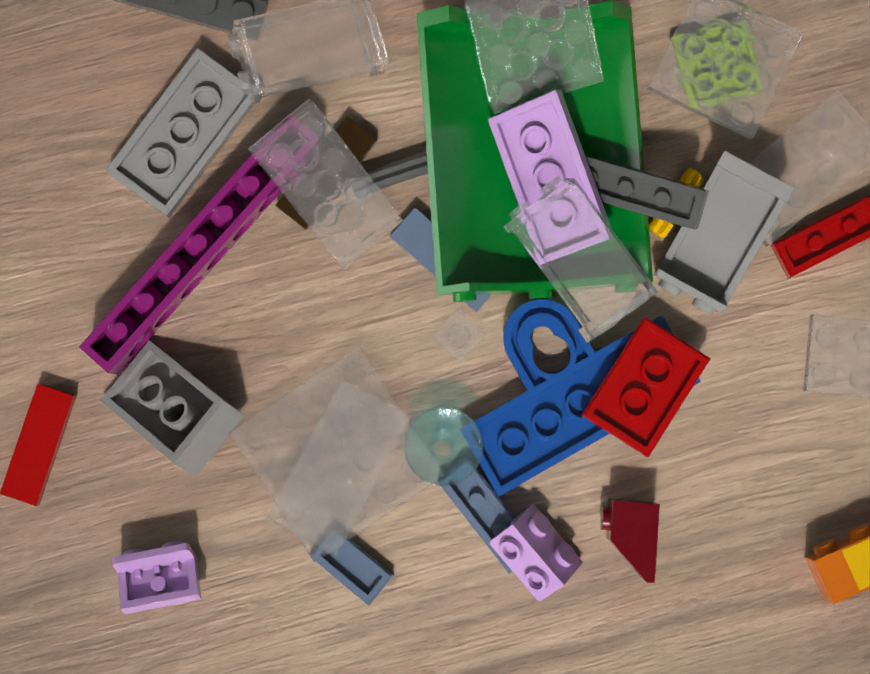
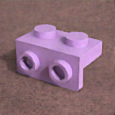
M533 503L524 509L506 529L490 541L493 549L538 601H542L564 586L583 563L576 555L574 549L565 542L550 524L548 518Z
M170 541L164 543L161 548L151 550L130 549L125 551L123 555L112 557V566L118 572L120 608L124 614L201 600L197 555L189 543Z

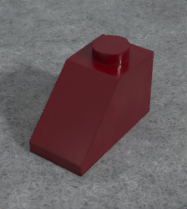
M608 498V507L601 508L600 530H606V538L644 581L655 583L660 504L649 501Z

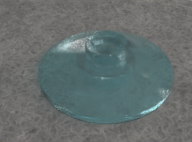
M434 408L417 417L409 427L405 438V455L410 468L419 478L433 485L450 486L467 479L478 467L483 452L482 436L475 422L465 413L453 408ZM439 441H447L450 444L451 450L448 454L441 455L436 451V444Z

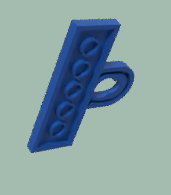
M547 299L532 300L519 306L511 314L503 332L504 350L527 391L460 428L498 497L609 434L581 416L634 331L595 352L574 315L558 302ZM663 315L651 320L673 334ZM540 326L550 329L554 336L563 339L567 344L570 352L569 362L561 372L555 374L545 373L535 365L533 360L534 346L531 342V333L535 328ZM699 378L695 385L701 382Z

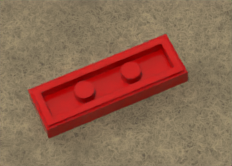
M870 195L770 245L788 279L870 238Z
M42 384L36 385L0 491L1 495L34 506L40 505L77 397L76 395Z

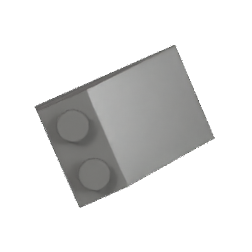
M150 340L101 399L105 405L171 462L195 477L244 417L241 412Z

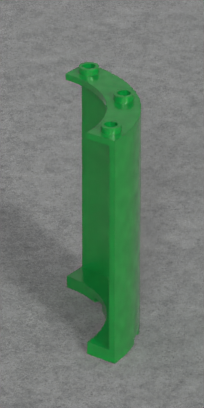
M610 0L597 4L564 9V17L541 19L540 11L507 12L504 14L505 20L487 19L486 11L459 8L451 5L416 13L437 295H453V302L477 301V295L529 293V300L552 298V292L613 286H615L616 293L639 291V284L653 282L648 216L604 202L602 203L615 237L541 265L488 122L489 118L554 90H561L585 155L644 171L631 7Z

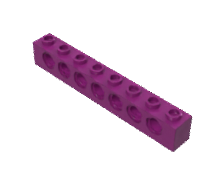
M289 112L82 342L79 348L107 373L118 375L321 149L322 145L319 138Z

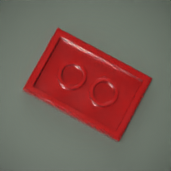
M643 317L581 416L648 458L711 358L650 319Z

